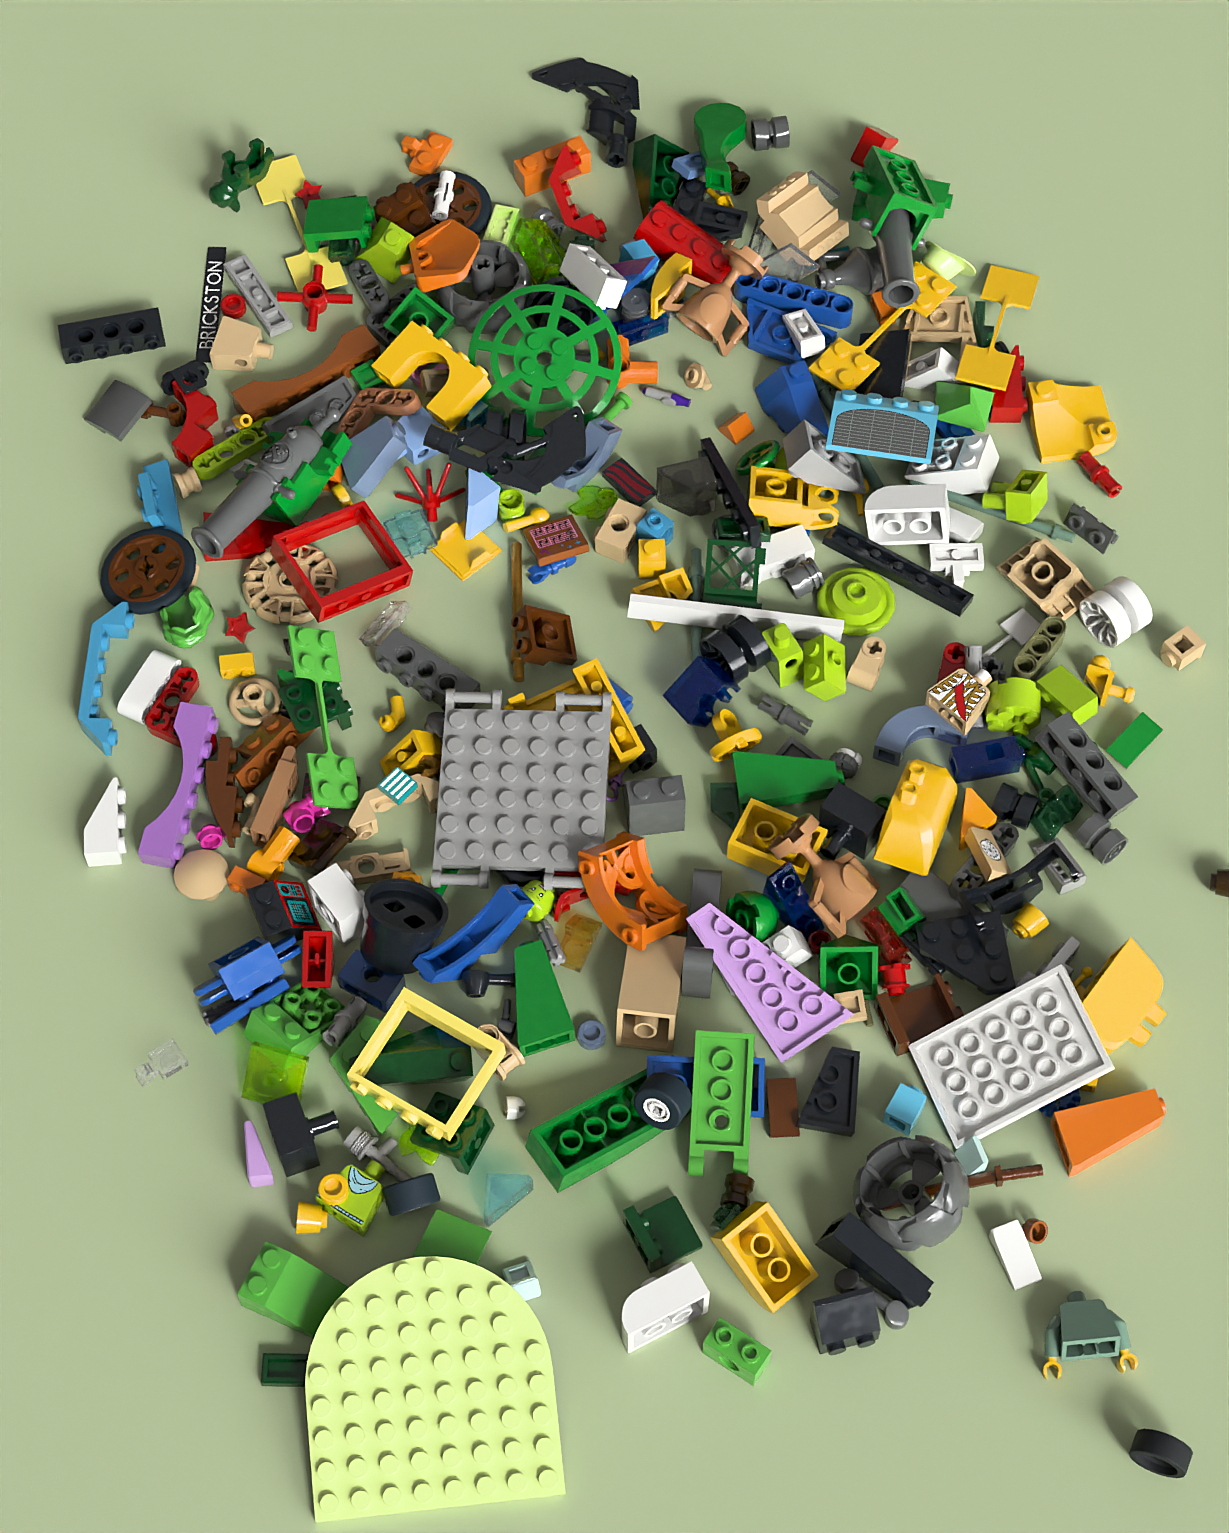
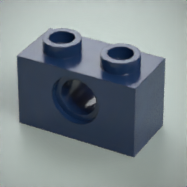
M358 949L353 952L337 975L341 989L356 997H361L366 1003L386 1014L402 989L406 988L404 974L387 973L375 968L364 959L361 951ZM372 976H377L380 978L376 982L367 981V979Z

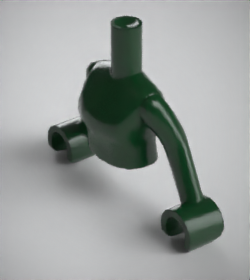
M1018 733L1013 742L1026 750L1023 764L1038 793V797H1040L1038 806L1045 809L1048 807V802L1043 798L1045 797L1053 801L1055 794L1052 789L1044 788L1035 768L1049 776L1057 766L1037 741L1033 743L1024 735Z

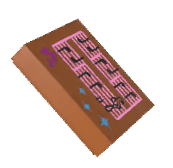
M572 514L522 529L523 536L539 567L589 552V544Z

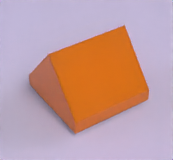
M742 412L736 413L719 426L718 430L732 443L737 445L754 432V427L747 413Z

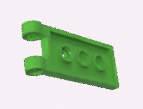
M696 1030L688 1176L703 1177L705 1150L734 1152L733 1173L748 1176L755 1033ZM719 1115L726 1117L727 1123L723 1127H718L715 1123V1119Z

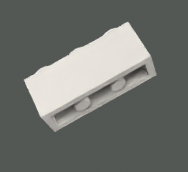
M570 243L559 271L569 280L570 284L575 285L579 292L590 298L596 306H599L601 309H606V307L617 309L627 280L590 246Z
M803 525L772 534L770 542H761V548H766L765 565L760 564L758 584L773 577H781L782 571L797 563L801 565V561H807L806 558L808 557L814 560L815 548ZM739 547L731 548V550L734 552ZM744 547L736 554L745 566L755 559V548ZM734 557L728 561L734 576L744 569ZM753 564V565H752L750 568H748V569H749L750 572L754 575V564ZM746 571L736 579L740 588L753 586V579Z

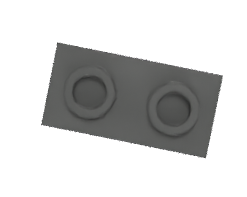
M1074 503L1063 524L1099 552L1105 554L1109 544H1114L1119 538L1116 530H1112L1103 522L1097 521L1098 519L1089 513L1084 506L1080 507Z

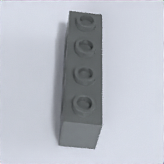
M395 628L374 650L376 665L382 672L386 674L391 673L405 687L409 688L411 686L425 700L433 701L440 705L444 712L446 707V691L443 689L452 688L456 689V692H481L479 682ZM404 660H408V661H409V662H407V663H401V661H404ZM424 674H430L428 677H422ZM456 703L455 709H471L475 703Z
M1069 712L1048 723L1034 738L1095 813L1100 812L1107 820H1111L1126 810L1138 798V795Z

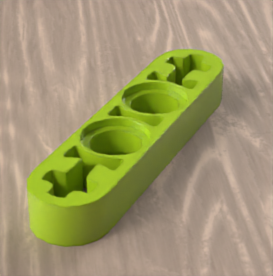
M264 417L256 421L249 427L244 428L194 458L193 468L198 478L201 480L212 479L263 449L262 444L264 441L267 444H271L261 425L273 417ZM245 439L254 440L250 445L241 444ZM225 451L233 453V455L228 458H223L220 456V454Z

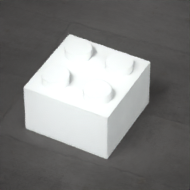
M335 863L307 882L313 907L345 947L362 935L364 923L362 909L365 893L363 890L357 891L353 886L355 882L351 874L346 869L342 871L337 863Z

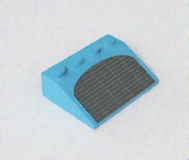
M848 389L836 391L826 449L930 464L939 405H934L930 401L911 402L903 397L883 398L880 394L869 393L867 395L857 394L855 391Z

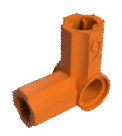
M618 335L621 346L622 367L617 389L624 388L629 383L657 384L658 362L630 361L629 339L623 337V335ZM608 338L606 342L607 368L613 370L614 352L611 338Z

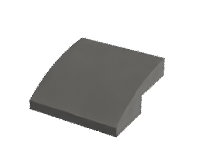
M114 380L84 420L104 434L108 433L121 442L151 405L152 401L148 396L131 386Z

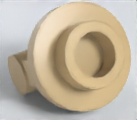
M698 363L689 365L684 376L686 385L692 389L702 388L703 390H709L712 384L704 366Z

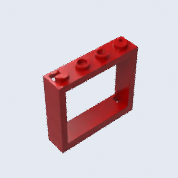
M365 500L353 505L349 504L333 513H325L320 518L310 522H302L299 526L287 531L282 530L281 533L274 535L272 538L271 554L318 623L410 586L413 569ZM359 525L389 568V571L321 598L289 551Z

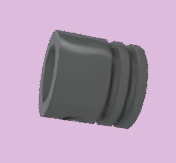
M633 288L622 297L621 320L626 328L639 331L647 328L650 324L651 296L647 291Z
M811 557L806 558L807 561L802 560L801 565L797 563L781 572L787 587L796 600L813 591V587L817 589L819 584L821 586L825 584L819 568Z

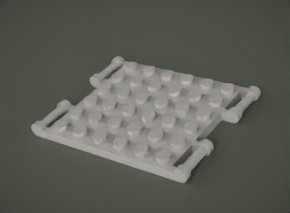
M446 689L433 870L431 873L432 887H441V885L479 886L480 889H488L490 870L545 871L544 890H553L554 888L585 889L582 877L555 876V872H579L578 851L595 847L604 843L612 692H603V695L565 694V691H556V710L538 711L502 710V690H493V692H456V689ZM456 703H492V709H455ZM565 705L603 706L602 712L565 711ZM443 869H478L480 873L447 874L442 873Z

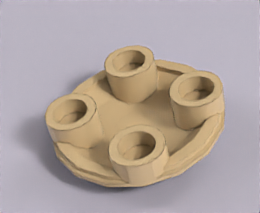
M200 849L189 852L181 858L175 866L173 877L179 893L191 899L213 901L217 899L219 893L228 883L227 878L230 871L226 860L220 854L212 850Z

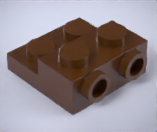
M412 182L399 184L396 187V192L388 197H380L374 206L377 223L383 217L414 237L437 225L421 191Z
M524 605L513 616L511 628L516 630L517 633L515 651L520 653L521 661L544 666L549 661L572 666L578 660L570 615Z

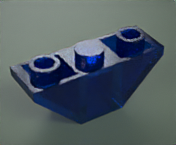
M787 861L767 877L763 894L773 902L778 910L779 920L786 927L789 925L802 932L807 942L811 933L825 928L820 917L809 906V896L790 861Z

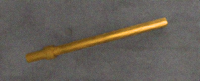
M519 542L511 544L512 618L523 607L522 544ZM513 630V649L510 651V662L513 664V680L520 683L524 681V664L526 662L521 661L520 653L515 651L517 633L516 630Z

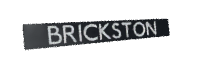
M208 247L196 352L197 362L211 363L210 351L218 332L226 247Z

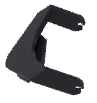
M1054 842L1016 872L989 885L960 891L957 893V900L970 920L981 932L986 928L972 904L986 903L990 911L1000 910L1001 915L1021 909L1026 902H1031L1043 890V881L1038 873L1054 860H1056L1073 883L1079 881L1080 878L1077 876L1078 873L1074 865Z

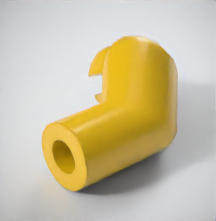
M402 696L391 697L392 712L385 714V718L381 716L379 719V726L386 732L395 731L406 719Z

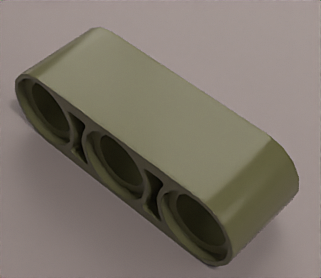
M1049 616L1041 623L1015 657L1010 675L1011 678H1025L1033 682L1037 679L1063 643L1066 623L1061 617Z

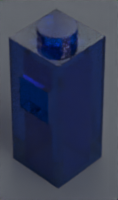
M1014 735L951 747L948 761L956 784L1017 773L1020 771L1022 761L1025 760L1023 746L1018 745Z

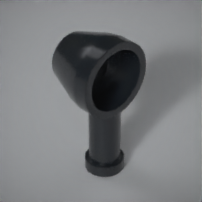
M470 970L461 973L462 985L466 996L470 998L484 997L489 985L515 987L516 983L515 973L490 974L487 971Z

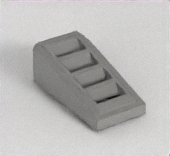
M1056 837L1033 847L1032 850L1037 856L1055 842L1074 865L1078 873L1077 876L1080 878L1075 883L1069 877H1062L1066 873L1063 869H1056V867L1060 866L1056 861L1051 862L1044 868L1058 894L1061 895L1084 885L1087 876L1059 838Z

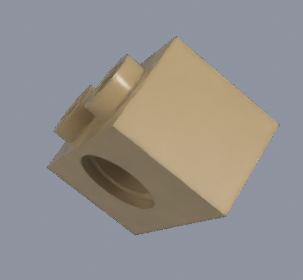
M618 498L614 507L610 506L608 508L602 527L598 526L594 532L595 552L624 564L636 544L637 524L645 517L647 510Z

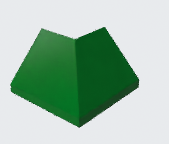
M844 935L820 945L818 956L819 988L833 999L834 994L862 989L864 1000H875L878 994V944Z

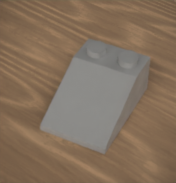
M805 419L782 439L785 450L784 455L788 465L787 470L793 477H799L808 484L858 494L866 492L859 461L848 452L826 449L827 436Z

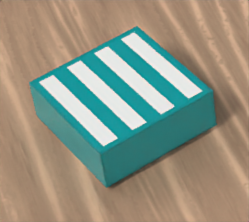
M398 767L378 784V789L398 806L418 788L417 782Z

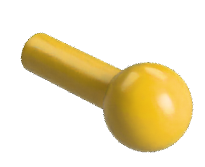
M536 507L531 510L528 516L503 523V529L508 533L531 525H539L548 522L550 515L545 508Z

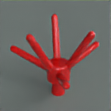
M447 463L435 493H433L431 470L429 468L426 469L427 494H425L410 468L405 466L404 470L421 499L396 493L395 497L422 505V509L427 511V522H437V509L441 508L440 503L464 493L465 488L462 487L440 497L451 468V463Z

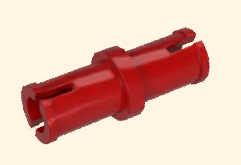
M1090 451L1080 455L1077 463L1090 475V480L1094 484H1098L1109 498L1117 496L1120 493L1119 490H1122V486L1109 474V469L1105 465H1101Z

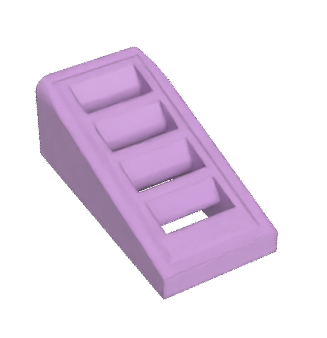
M245 1121L247 1175L250 1186L273 1185V1174L255 1127L251 1121Z

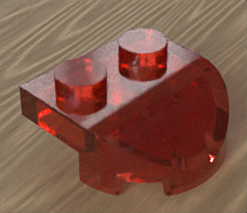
M878 907L871 909L859 920L865 929L866 936L873 943L878 944L882 958L889 965L894 963L909 964L912 961L908 955L910 950Z

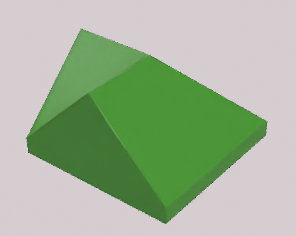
M937 381L935 384V405H939L937 420L984 432L994 393L971 386Z

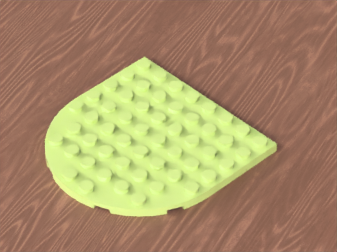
M437 1256L415 1257L393 1262L370 1272L355 1282L335 1301L317 1329L310 1348L305 1376L316 1523L566 1495L550 1350L542 1327L530 1306L508 1283L492 1272L467 1261Z

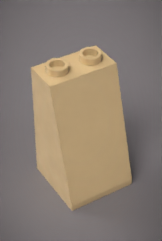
M666 935L647 944L646 949L643 951H639L629 945L627 946L617 1008L615 1046L673 1053L682 985L684 948L687 937Z

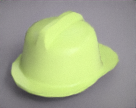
M926 241L925 247L927 251L920 264L947 280H950L957 273L970 277L975 276L976 270L969 262L942 249L931 241Z

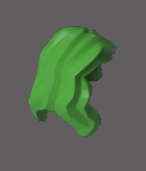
M193 586L189 596L183 595L174 604L160 610L164 638L167 642L172 643V645L178 648H192L195 644L204 640L208 625L215 615L210 600L203 594L200 588Z

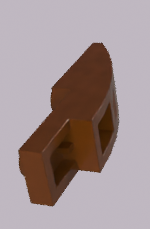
M220 737L217 761H206V786L216 825L219 826L223 839L229 848H235L236 838L241 837V821H238V814L243 813L244 797L239 796L238 788L235 786L234 772H232L233 764L238 762V749L233 748L231 737Z

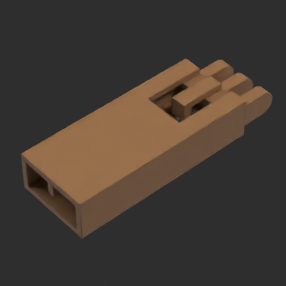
M287 746L281 759H279L250 828L254 846L264 848L279 826H281L284 820L282 813L288 809L300 781L298 770H296L298 760L293 746Z

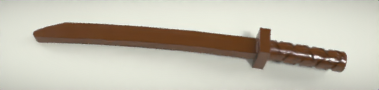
M1042 1164L1001 1170L1000 1165L994 1166L993 1171L967 1176L969 1188L996 1183V1187H1000L1003 1185V1181L1043 1176ZM942 1182L928 1185L924 1188L931 1197H934L936 1191L940 1190ZM898 1200L892 1205L886 1207L885 1209H882V1211L903 1206V1204L900 1200Z

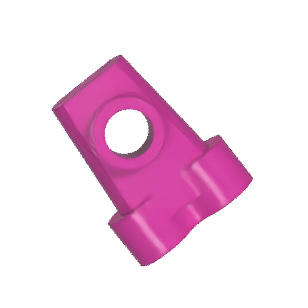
M311 791L305 794L306 797L302 800L292 802L288 809L282 813L291 829H295L299 833L312 829L315 824L314 819L318 817L321 819L331 813L328 807L313 806Z

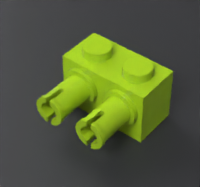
M1022 469L1012 483L993 481L991 493L985 492L983 495L982 507L984 509L1005 510L1006 520L1015 521L1018 524L1032 523L1048 501L1047 472Z

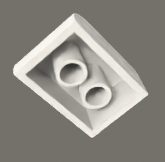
M946 484L886 486L873 492L866 500L865 516L870 540L880 545L949 543L950 512Z
M692 1261L685 1265L683 1263L674 1265L667 1271L668 1274L658 1279L656 1277L647 1279L640 1285L641 1288L634 1291L626 1299L622 1309V1341L628 1353L708 1312L710 1292Z

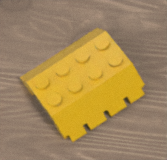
M597 658L572 669L573 679L526 700L522 692L508 699V703L502 710L555 711L556 691H565V694L603 695V692H612L608 779L622 773L645 751ZM565 705V711L602 712L603 706Z

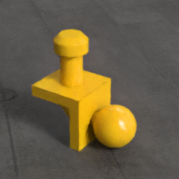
M1104 655L1094 656L1088 665L1084 682L1089 683L1100 698L1099 706L1105 707L1108 695L1122 698L1126 703L1132 702L1135 689L1130 686L1123 688L1113 685L1112 681L1115 671L1109 670V659Z

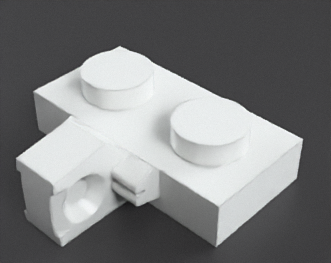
M982 543L929 544L930 571H945V576H951V583L963 588L964 576H969L970 571H983L984 569Z

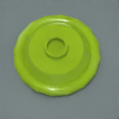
M845 568L833 572L824 580L825 584L820 586L817 592V609L821 617L844 620L843 634L848 636H866L878 632L889 623L895 611V594L890 584L878 573L865 568Z

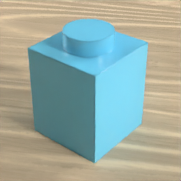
M900 1083L885 1110L882 1123L909 1136L924 1109L927 1096L915 1086H906Z

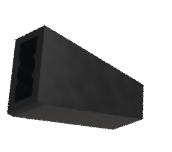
M851 1212L834 1220L815 1244L819 1249L845 1267L856 1270L862 1279L892 1300L904 1303L908 1310L917 1305L919 1307L923 1306L931 1296V1292L928 1290L934 1282Z

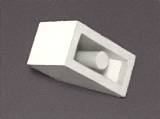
M942 347L909 361L908 377L905 380L904 387L935 391L937 381L958 384V380L955 377L959 361Z

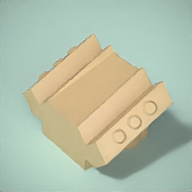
M795 171L757 199L758 214L764 220L759 227L787 260L789 258H796L798 262L811 264L849 236L848 221L838 219V208H833L819 191L818 185L808 184L807 172Z
M1035 537L996 567L1005 579L1009 580L1020 593L1040 611L1045 613L1047 617L1058 616L1065 621L1079 610L1082 600L1096 592L1094 587L1081 574L1079 568L1046 538L1041 540Z

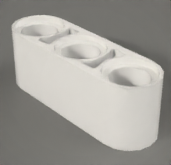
M159 650L152 651L121 697L117 708L118 713L138 723L145 724L148 712L174 673L181 668V660Z

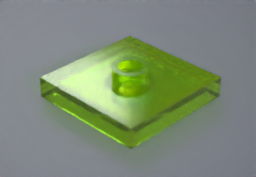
M254 1041L250 1048L241 1097L263 1104L296 1092L301 1103L309 1057Z

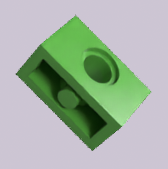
M721 1317L703 1341L702 1350L703 1354L752 1386L755 1385L769 1364L772 1350Z

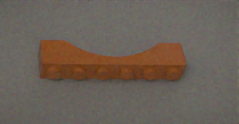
M363 324L343 334L330 356L309 372L281 381H252L231 392L234 408L239 414L250 415L252 424L264 417H272L282 413L341 377L346 376V378H350V371L371 359L375 362L381 355L380 344Z

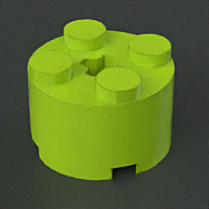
M1012 677L1006 678L1007 683L998 684V680L990 683L987 686L990 690V697L986 706V723L989 731L1013 732L1015 736L1021 733L1027 736L1030 733L1029 730L1040 724L1041 690L1036 688L1035 682L1025 678Z

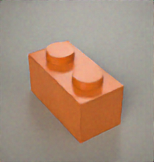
M882 291L874 292L871 295L870 304L881 327L897 311V308L884 302Z
M236 865L227 878L230 890L236 893H243L247 898V889L267 882L266 879Z

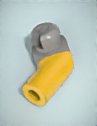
M248 414L235 415L231 420V425L226 426L224 429L226 437L229 438L244 428L249 427L252 424L251 416Z

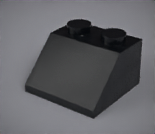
M872 1286L813 1301L810 1323L820 1354L837 1355L846 1351L847 1347L858 1345L859 1348L873 1345L876 1342L875 1340L879 1339L881 1329Z

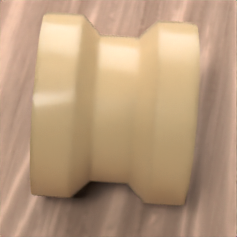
M193 467L187 468L186 472L182 474L178 472L172 474L176 488L182 498L188 497L189 493L193 491L197 493L202 491L201 483Z

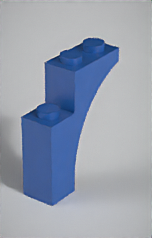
M517 884L501 885L489 902L464 927L443 943L418 955L412 964L419 970V975L430 983L461 980V973L469 971L480 955L497 953L535 903Z

